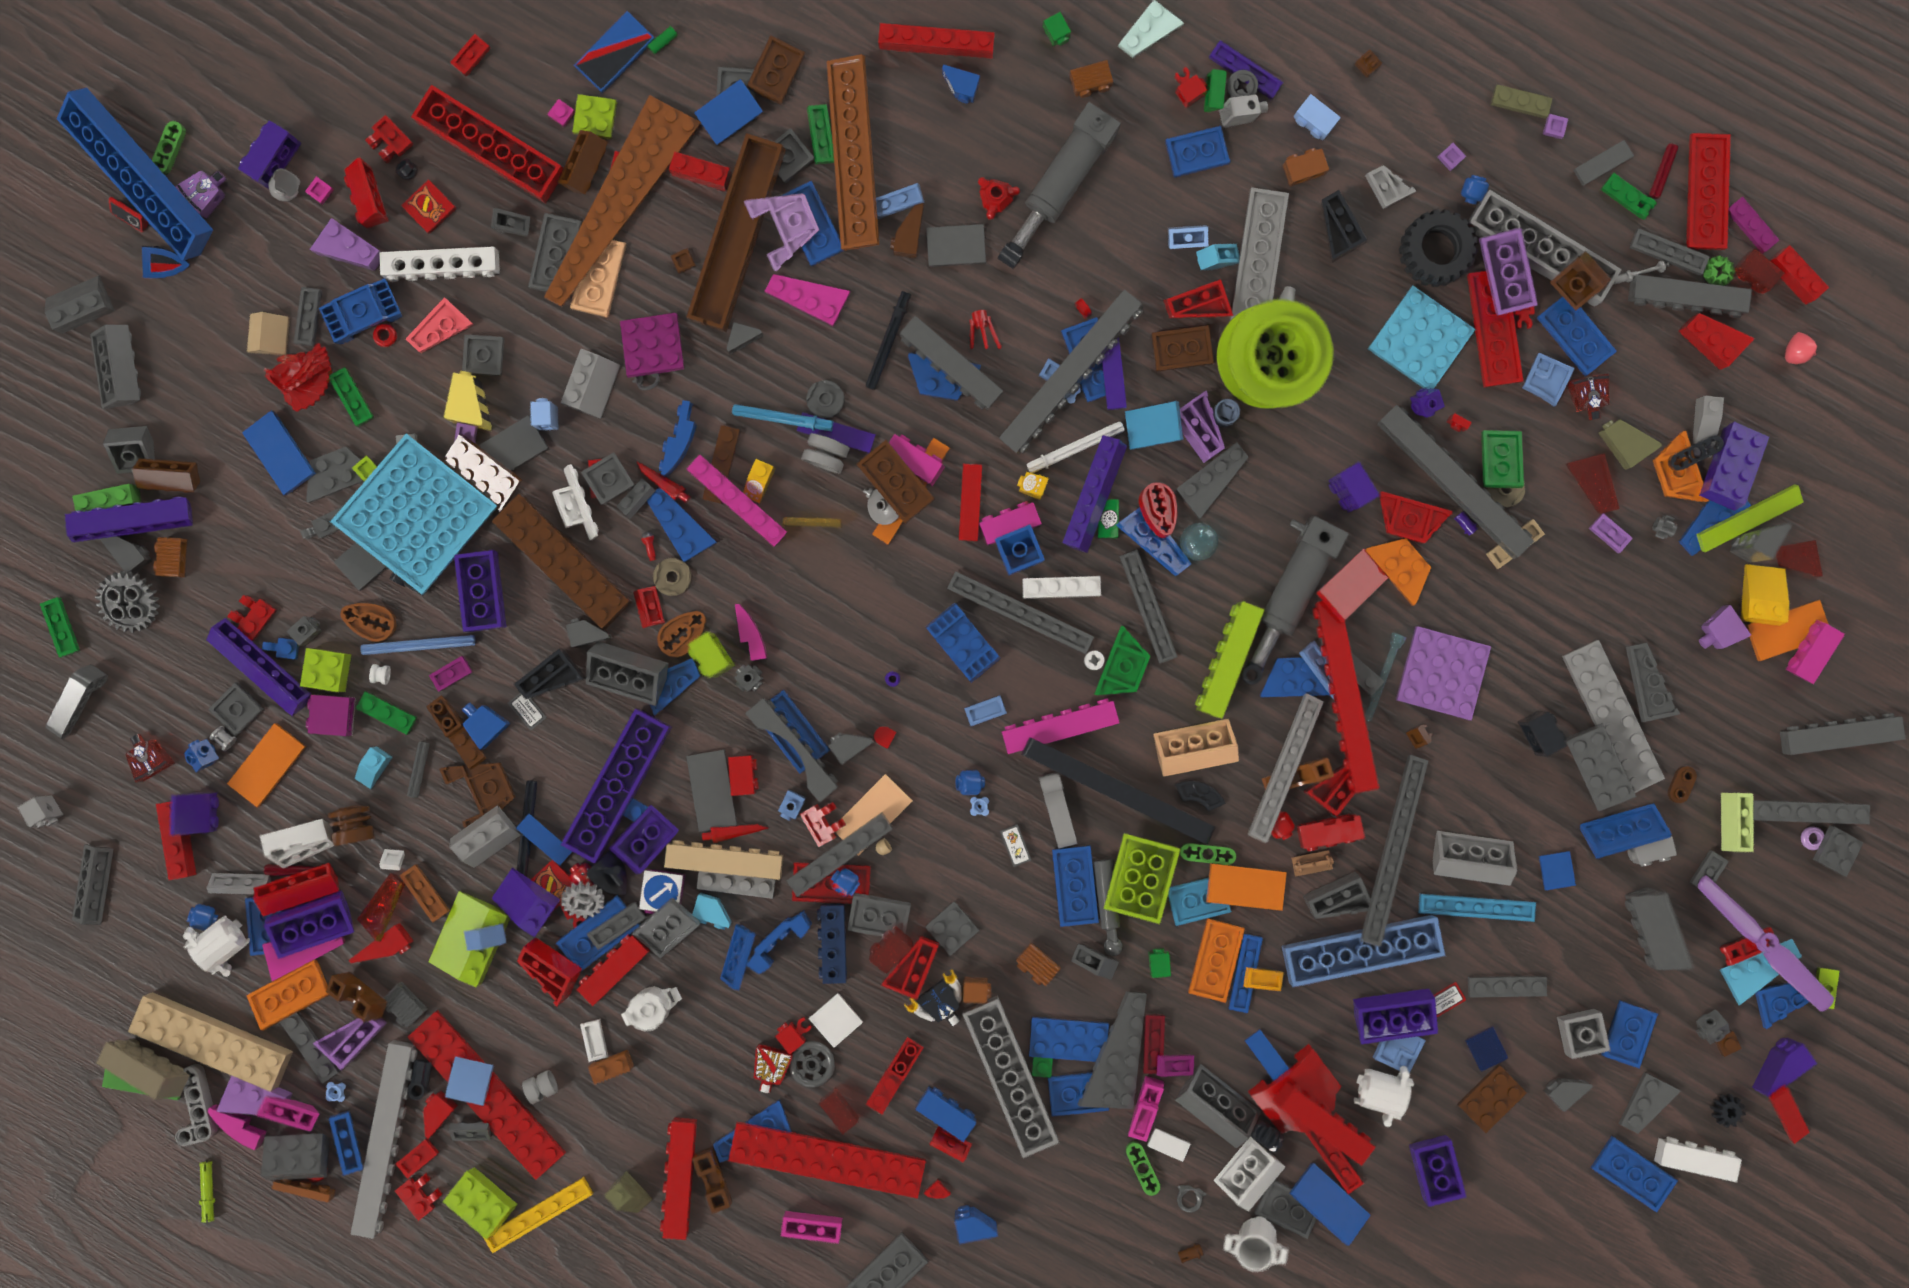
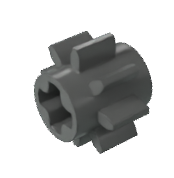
M1663 515L1662 518L1657 517L1652 527V530L1656 531L1655 536L1661 539H1667L1668 536L1672 537L1677 530V524L1673 522L1675 518L1668 515Z

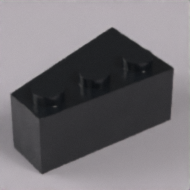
M1340 190L1322 199L1321 206L1331 261L1334 262L1366 244L1367 239Z
M558 649L513 685L524 699L527 700L586 680V677L566 651Z

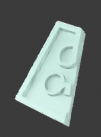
M1153 0L1119 43L1118 47L1134 58L1160 39L1168 36L1175 29L1182 27L1184 23L1157 1Z

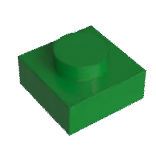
M1033 1057L1032 1076L1051 1078L1053 1058Z

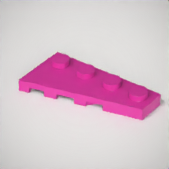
M773 274L765 290V293L831 326H834L850 295V291L775 274Z
M344 936L280 959H278L271 941L262 944L271 980L274 981L343 945L345 940Z

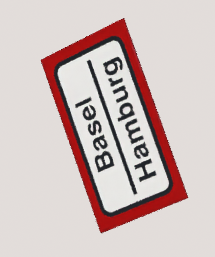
M1456 982L1434 994L1437 1017L1466 1001Z

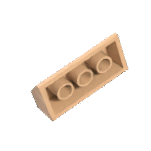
M1229 719L1154 734L1163 777L1239 761L1238 745Z

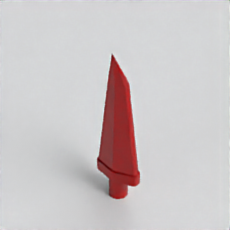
M637 462L640 471L672 499L676 500L679 498L685 503L689 501L690 496L684 493L686 488Z
M758 824L711 827V832L702 833L703 841L712 839L713 843H718L768 828Z

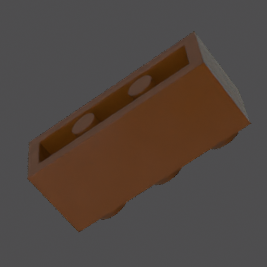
M580 130L558 183L575 193L586 195L591 186L592 178L598 170L601 157L605 154L608 142L590 131Z
M139 458L132 468L136 488L189 493L194 492L200 483L196 462Z

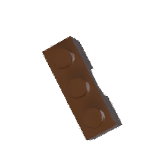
M350 972L331 976L326 990L330 996L338 1002H353L354 1006L351 1012L363 1022L382 1018L387 1005L385 999Z
M714 1147L695 1153L692 1160L698 1177L701 1176L706 1188L705 1196L711 1213L729 1208L733 1201Z

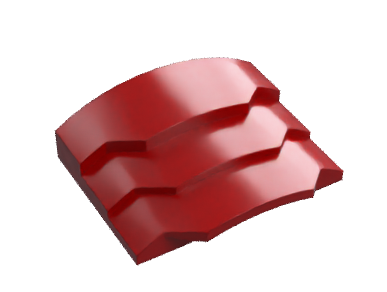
M1309 1044L1294 1055L1298 1063L1270 1085H1267L1262 1080L1248 1091L1281 1134L1290 1130L1303 1133L1310 1130L1273 1101V1098L1286 1081L1292 1086L1296 1083L1305 1090L1303 1093L1306 1096L1310 1093L1318 1100L1317 1104L1321 1105L1324 1103L1332 1111L1335 1109L1336 1094L1342 1087Z

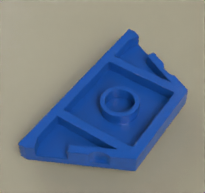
M908 353L920 395L958 401L962 393L959 391L960 387L956 383L954 385L949 383L945 379L946 375L941 370L939 373L930 366L931 362L927 358L923 360L917 354ZM973 364L978 370L981 369V365Z
M1276 658L1266 684L1260 693V697L1304 696V694L1311 696L1330 695L1303 658Z

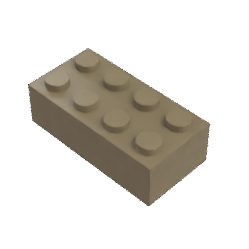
M135 1039L106 1042L96 1063L153 1099L179 1097L190 1076L183 1071L182 1067L172 1065L167 1058L154 1054V1050L141 1046L140 1042Z

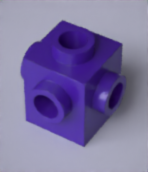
M1423 388L1418 390L1416 395L1410 397L1413 412L1425 418L1435 415V411L1445 407L1439 389Z

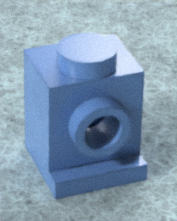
M789 789L778 810L781 812L780 816L789 821L792 818L796 819L806 797ZM789 803L794 804L793 810L787 808Z

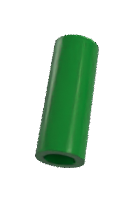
M670 26L647 46L655 55L678 34Z

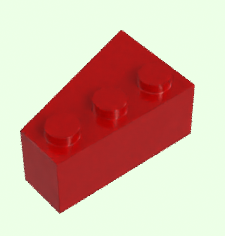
M1221 279L1163 300L1169 319L1233 316Z
M1701 313L1692 316L1679 329V332L1719 370L1729 367L1755 339Z
M1344 764L1333 771V777L1314 783L1303 791L1334 816H1338L1354 796L1352 790L1348 788L1347 779L1350 777L1349 772L1345 771Z
M1353 813L1296 825L1300 846L1303 849H1307V851L1318 850L1319 846L1333 847L1337 843H1352L1359 839H1365L1360 815Z
M920 936L885 977L881 986L917 1000L939 942Z
M536 937L523 947L517 960L532 979L535 978L542 985V991L544 993L548 992L555 1000L553 1003L556 1007L570 996L582 971L581 967Z

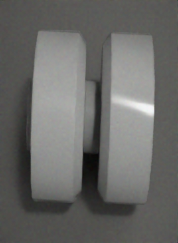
M810 433L807 443L817 451L805 449L801 459L819 468L841 474L844 464L842 461L834 458V456L847 458L850 448L829 437Z

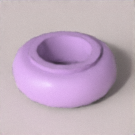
M1807 827L1801 833V843L1807 849L1818 850L1825 834L1818 827ZM1815 833L1817 836V840L1815 843L1811 844L1809 841L1810 834Z

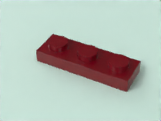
M1145 1014L1143 1073L1157 1074L1158 1056L1164 1055L1165 1015Z

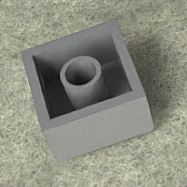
M1591 1009L1557 1017L1564 1052L1568 1057L1574 1059L1610 1051L1602 1012Z

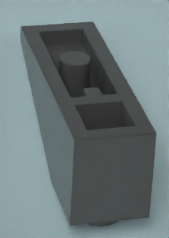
M116 536L100 539L126 573L132 571V574L135 575L152 561L148 556L150 555L149 551L144 546H140L126 538Z

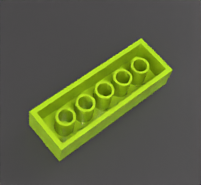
M1243 601L1232 606L1229 616H1232L1231 620L1223 628L1224 638L1222 641L1219 640L1215 650L1218 652L1215 659L1212 658L1208 668L1211 672L1203 680L1202 687L1204 690L1196 698V710L1216 718H1223L1264 609Z

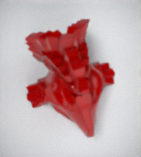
M317 343L312 351H308L307 354L304 352H299L296 355L285 354L276 358L278 362H282L281 364L276 365L271 370L265 368L267 380L281 391L285 402L291 405L294 411L299 412L301 409L314 406L315 402L320 401V397L325 395V390L328 389V383L330 382L329 375L332 373L330 358L327 355L328 351L326 347H321Z

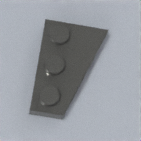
M1644 1072L1618 1124L1639 1134L1681 1091Z

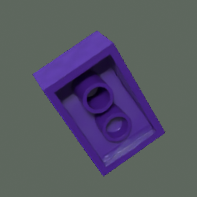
M194 792L172 795L170 835L216 831L219 824V819L216 816L217 808L219 807L217 793Z
M650 805L608 849L636 874H641L679 830L657 809Z
M511 868L492 897L494 902L518 927L533 937L541 930L561 900L514 868Z
M1787 1037L1782 1038L1776 1042V1046L1771 1048L1752 1087L1755 1091L1769 1097L1781 1086L1789 1085L1816 1065L1817 1062L1802 1043Z

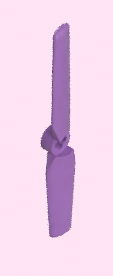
M1703 876L1699 880L1698 889L1744 937L1756 943L1757 948L1764 952L1763 955L1778 974L1819 1011H1825L1833 1004L1834 997L1789 949L1779 944L1776 935L1764 933L1756 920L1708 876ZM1766 939H1769L1768 944H1769L1770 946H1766V944H1767Z

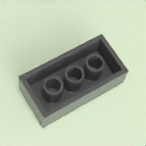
M1603 723L1566 737L1569 749L1598 811L1636 797L1635 791Z

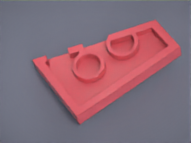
M444 297L410 333L406 340L417 351L423 353L474 324Z

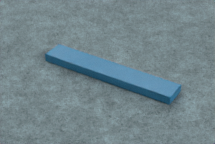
M1419 893L1418 913L1535 922L1536 902Z

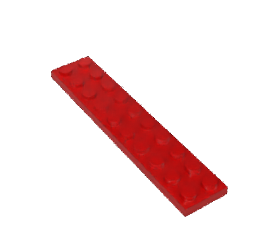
M438 1010L407 1037L425 1058L432 1062L434 1068L447 1082H449L455 1057L485 1063ZM492 1072L484 1106L466 1103L484 1123H489L490 1130L532 1177L537 1180L566 1152L499 1077Z
M738 1121L728 1160L917 1199L926 1159Z

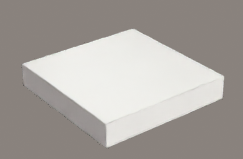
M839 993L809 1017V1020L833 1047L837 1046L863 1023L862 1019Z

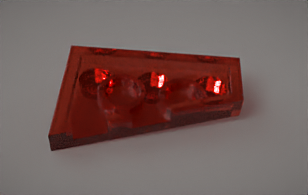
M1605 453L1566 463V466L1598 514L1620 509Z
M391 872L357 919L373 939L379 942L383 938L405 886L401 879Z

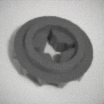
M1247 70L1236 71L1230 76L1227 83V90L1231 97L1255 95L1258 89L1256 76ZM1238 78L1242 82H1247L1248 80L1250 81L1248 85H1246L1247 92L1243 89L1236 91V89L1240 85Z

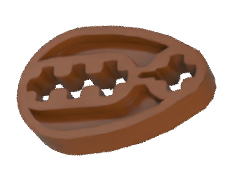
M355 603L344 606L340 612L345 624L353 632L369 641H385L396 630V617L390 609L384 606ZM352 609V613H354V615L359 616V618H349V615H347L346 612L351 611ZM370 615L371 620L377 621L380 619L379 622L382 624H387L388 622L390 630L384 632L383 627L375 629L376 625L367 624L364 618H368Z
M699 611L687 612L664 624L657 636L658 646L661 651L671 657H682L688 654L690 649L688 644L702 636L707 621L705 614ZM695 615H696V616H700V615H701V617H702V618L700 619V621L702 622L701 624H698V623L693 624V622H694V620H695L693 617H694ZM680 628H687V637L681 636L679 644L677 642L672 644V650L665 649V642H671L673 640L672 635L678 636Z

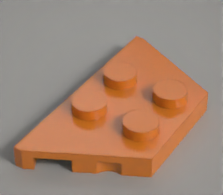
M1681 432L1653 459L1664 496L1707 502L1709 501L1708 499L1699 496L1703 480L1697 463L1679 471L1672 470L1668 465V459L1671 455L1691 446L1687 432ZM1692 450V451H1691V456H1692L1693 458H1695L1694 453H1693V450ZM1676 457L1677 461L1674 464L1680 466V462L1688 459L1686 457L1677 459Z
M1406 538L1365 549L1386 573L1394 586L1414 606L1418 601L1431 566Z

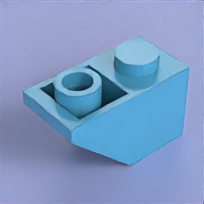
M704 893L698 894L692 915L702 924L710 922L719 929L725 930V927L729 928L732 921L720 899Z

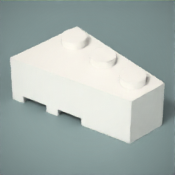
M320 819L261 835L260 839L264 856L280 867L286 868L333 847L331 835L333 830L329 823Z

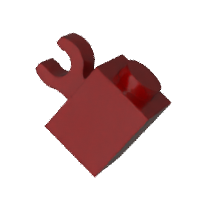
M1184 67L1185 77H1180L1178 73H1175L1176 81L1181 84L1177 87L1175 93L1187 108L1205 96L1207 85L1202 78L1199 79L1197 74L1189 79L1190 71L1187 67Z
M801 1017L798 1020L797 1027L793 1022L789 1024L785 1022L777 1028L778 1033L775 1037L789 1055L805 1043L806 1038L802 1034L808 1032L812 1027L811 1025L806 1028L802 1027L801 1023L806 1019L805 1017Z

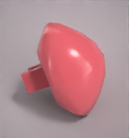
M1796 333L1786 347L1785 360L1791 364L1806 363L1816 355V342L1804 333Z

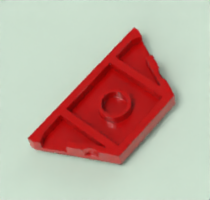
M1379 492L1387 534L1424 544L1452 514V511L1387 492Z

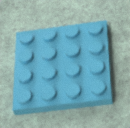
M1412 286L1368 347V350L1421 387L1427 389L1435 388L1475 329L1422 291Z

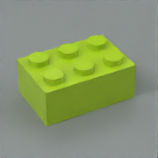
M706 632L688 644L690 647L688 652L694 660L699 661L701 664L699 669L704 676L717 678L735 666L715 633Z
M475 1167L465 1172L443 1201L485 1239L495 1235L518 1205Z

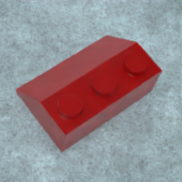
M357 158L344 169L346 174L344 181L347 187H350L352 193L349 195L350 200L357 209L355 213L356 219L359 224L366 228L389 222L372 167L362 158Z

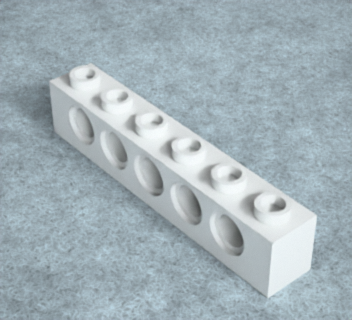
M495 247L379 252L380 275L390 282L399 281V278L416 281L419 277L435 280L440 276H444L446 279H454L460 275H463L464 278H474L475 275L481 274L483 277H493L494 274H500L499 251ZM478 259H482L481 265L479 267H475V261ZM458 260H463L462 266L456 268V262ZM439 261H443V262H444L443 267L440 268V269H437V268H436L437 263H438ZM420 262H424V267L421 270H418V264ZM405 263V268L399 271V265Z

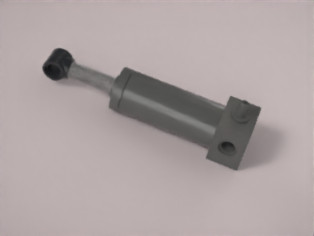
M1088 102L1075 121L1072 133L1025 201L1027 207L1032 211L1012 242L1010 241L1004 246L997 259L1012 269L1017 266L1024 254V247L1043 220L1051 223L1056 222L1099 156L1105 154L1119 132L1120 122Z
M1316 516L1308 518L1305 524L1292 519L1290 526L1300 531L1296 540L1298 545L1262 614L1260 621L1266 624L1268 629L1262 637L1253 658L1241 670L1240 676L1244 683L1251 685L1259 683L1262 679L1263 666L1279 635H1283V633L1289 636L1293 635L1331 559L1337 558L1349 533ZM1320 534L1324 536V542L1319 539ZM1250 669L1256 673V677L1253 680L1247 678V672Z

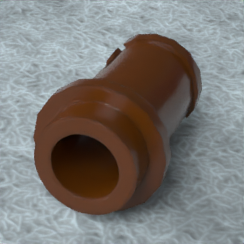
M1195 1243L1190 1248L1178 1251L1182 1264L1197 1257L1201 1259L1204 1253L1200 1244L1196 1245Z

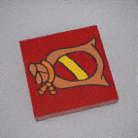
M427 180L401 205L428 234L456 209L430 180Z
M553 860L531 879L561 900L566 887L571 888L572 885L569 880L570 875ZM559 903L557 904L553 912L560 906Z

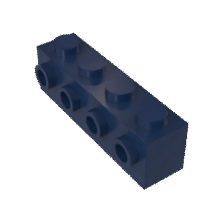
M822 904L821 909H817V920L821 921V928H818V940L822 942V948H818V958L822 959V967H819V979H823V984L846 983L845 904Z

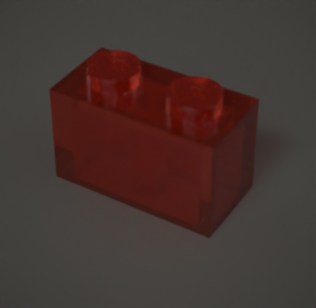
M1756 249L1746 253L1734 268L1739 279L1747 281L1752 285L1754 291L1762 294L1770 291L1785 273Z
M895 926L891 931L887 930L883 934L882 940L879 943L876 942L871 946L869 961L887 974L912 949L913 940Z
M836 1087L820 1099L819 1105L842 1134L858 1123V1115Z

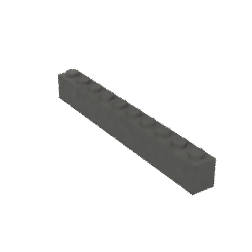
M1124 289L999 439L1018 455L1021 452L1025 453L1029 449V443L1032 439L1040 436L1043 426L1046 423L1049 424L1055 418L1054 413L1067 404V398L1070 394H1075L1078 391L1081 381L1090 377L1093 372L1092 368L1096 364L1099 365L1105 359L1104 354L1117 345V339L1120 335H1125L1128 332L1131 322L1134 319L1140 318L1144 308L1142 303Z
M1396 405L1377 425L1513 560L1518 558L1534 542L1531 533L1526 529H1522L1518 525L1517 519L1512 515L1509 516L1499 502H1494L1490 498L1491 494L1485 488L1481 489L1476 484L1477 480L1472 475H1467L1463 471V466L1458 461H1453L1449 457V452L1443 447L1440 448L1435 443V438L1430 434H1426L1422 430L1421 424L1408 416L1409 414L1406 409Z

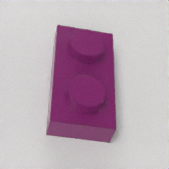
M460 656L430 674L429 677L438 692H441L470 675L473 671L465 657Z
M1194 1055L1158 1056V1076L1193 1075Z

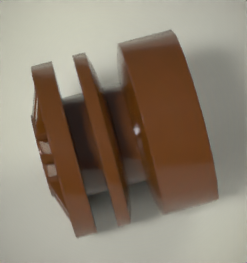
M355 805L339 808L332 813H328V818L338 817V822L329 823L330 826H339L340 828L339 831L331 834L333 846L375 838L373 826L363 825L364 821L371 819V815L362 817L361 812L370 811L369 806Z

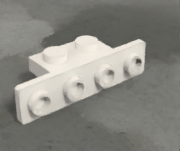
M572 464L567 465L564 468V473L569 486L552 492L565 528L583 523L589 540H594L598 536L597 524L591 518L592 511L584 499L585 492L583 487L579 485L577 470L573 469Z

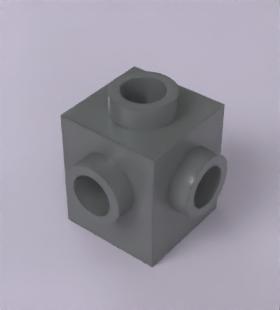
M742 665L735 672L737 674L735 677L737 682L735 684L742 691L750 692L753 690L755 692L762 685L761 681L764 679L761 676L762 671L756 665L753 667L751 665ZM747 674L751 676V681L749 682L745 681Z
M1716 1009L1709 1014L1700 1016L1696 1021L1697 1034L1702 1040L1706 1039L1710 1045L1721 1041L1725 1035L1730 1033L1728 1022Z

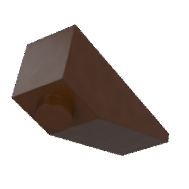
M924 203L914 205L896 231L895 238L891 239L890 249H893L895 256L917 258Z

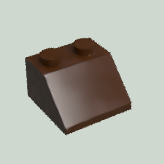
M1585 251L1551 280L1550 283L1576 311L1601 291L1612 279Z

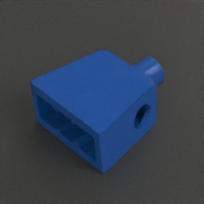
M470 702L462 709L469 717L463 723V726L480 750L485 749L510 725V722L486 705L476 709Z

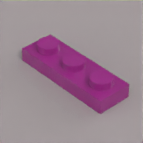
M1743 196L1729 207V216L1762 254L1779 241L1778 237Z

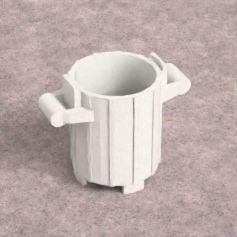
M226 915L200 935L192 927L186 928L184 938L188 941L185 943L184 948H188L191 958L200 968L210 972L212 975L219 971L223 976H229L232 966L226 961L244 948L250 941L249 938H245L243 932L239 929L242 927V924L237 919L232 922L226 918Z
M653 986L644 988L630 1001L629 1007L621 1016L626 1026L634 1025L635 1028L644 1031L656 1029L668 1017L670 1009L682 998L677 987L660 989Z
M1406 1066L1400 1067L1397 1077L1372 1069H1365V1074H1359L1356 1083L1359 1084L1358 1098L1354 1097V1102L1362 1107L1383 1112L1384 1125L1389 1127L1392 1125L1393 1118L1401 1120V1117L1406 1112L1411 1095V1086H1414L1413 1080L1409 1078Z
M1264 1217L1250 1218L1243 1223L1239 1234L1226 1235L1224 1250L1236 1255L1242 1266L1251 1271H1263L1270 1267L1271 1264H1285L1288 1255V1249L1277 1244L1276 1229ZM1233 1239L1236 1240L1235 1249L1232 1248ZM1277 1250H1280L1279 1259H1276Z

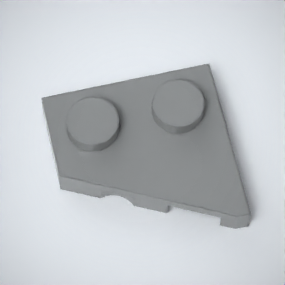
M1384 165L1365 175L1383 209L1416 192L1415 188H1409L1401 182L1403 179L1392 174L1391 170Z

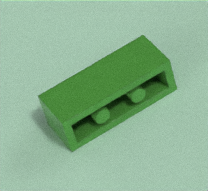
M132 484L72 496L75 511L83 512L92 511L94 508L106 509L112 508L114 505L128 506L135 502H142L139 488Z

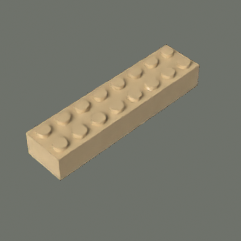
M153 992L142 997L128 1030L129 1033L270 1092L279 1087L293 1054V1051Z

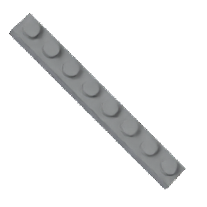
M1304 694L1248 832L1249 836L1263 843H1267L1323 705V701L1309 694Z

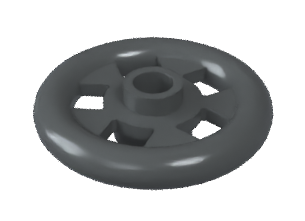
M808 1041L792 1052L793 1057L789 1064V1069L792 1077L799 1084L805 1087H819L832 1077L835 1069V1059L831 1050L824 1044ZM811 1049L812 1054L805 1057L803 1052ZM819 1052H822L826 1057L823 1061L817 1056ZM797 1061H803V1069H797ZM814 1061L816 1066L810 1067L809 1062ZM821 1066L826 1068L823 1076L818 1073ZM805 1073L814 1074L813 1080L804 1078Z

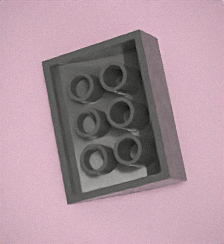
M1645 887L1625 894V906L1632 914L1633 919H1631L1634 929L1638 931V942L1644 948L1646 964L1656 970L1692 969L1693 965L1667 893Z

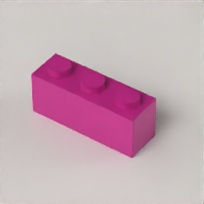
M894 434L889 444L918 478L933 486L945 468L941 463L943 460L934 454L932 457L925 453L927 450L918 444L916 447L911 445V440L901 434L899 437Z
M1026 501L1018 504V508L1011 511L1010 508L1000 511L999 516L993 518V515L982 518L983 522L979 523L987 546L996 543L995 538L1027 525H1031L1032 529L1041 526L1042 523L1034 503L1029 504Z
M1816 620L1811 625L1806 638L1799 644V649L1794 657L1789 660L1786 670L1814 684L1845 634L1827 623Z
M785 1211L781 1236L839 1243L843 1218Z

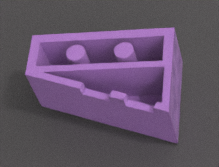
M332 218L310 248L317 255L326 256L373 271L380 264L379 252L381 251Z
M1207 390L1180 408L1183 435L1203 463L1225 448L1218 425H1216L1213 416V409L1210 407L1207 398Z
M358 1018L313 1044L341 1070L354 1060L387 1022L383 1018L363 1022Z
M231 1076L216 1112L257 1114L265 1096L290 1100L293 1093L279 1087L270 1092Z

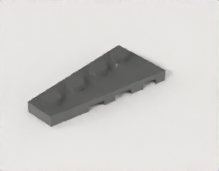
M1642 643L1627 646L1626 651L1641 722L1679 715L1678 708H1675L1672 702V695L1664 685L1665 680L1656 668L1657 663L1648 644Z

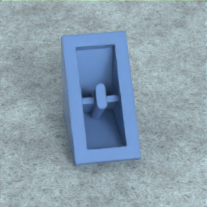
M503 924L464 931L467 950H482L506 943Z

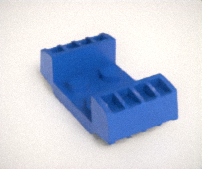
M386 278L344 294L319 308L334 343L344 344L354 340V334L385 320L392 323L402 318Z
M953 603L925 626L971 683L1001 659L956 603Z
M803 910L793 918L787 917L758 944L755 948V954L747 963V966L756 973L761 974L774 962L767 953L777 944L775 941L777 938L782 940L791 929L802 938L812 924L806 912Z

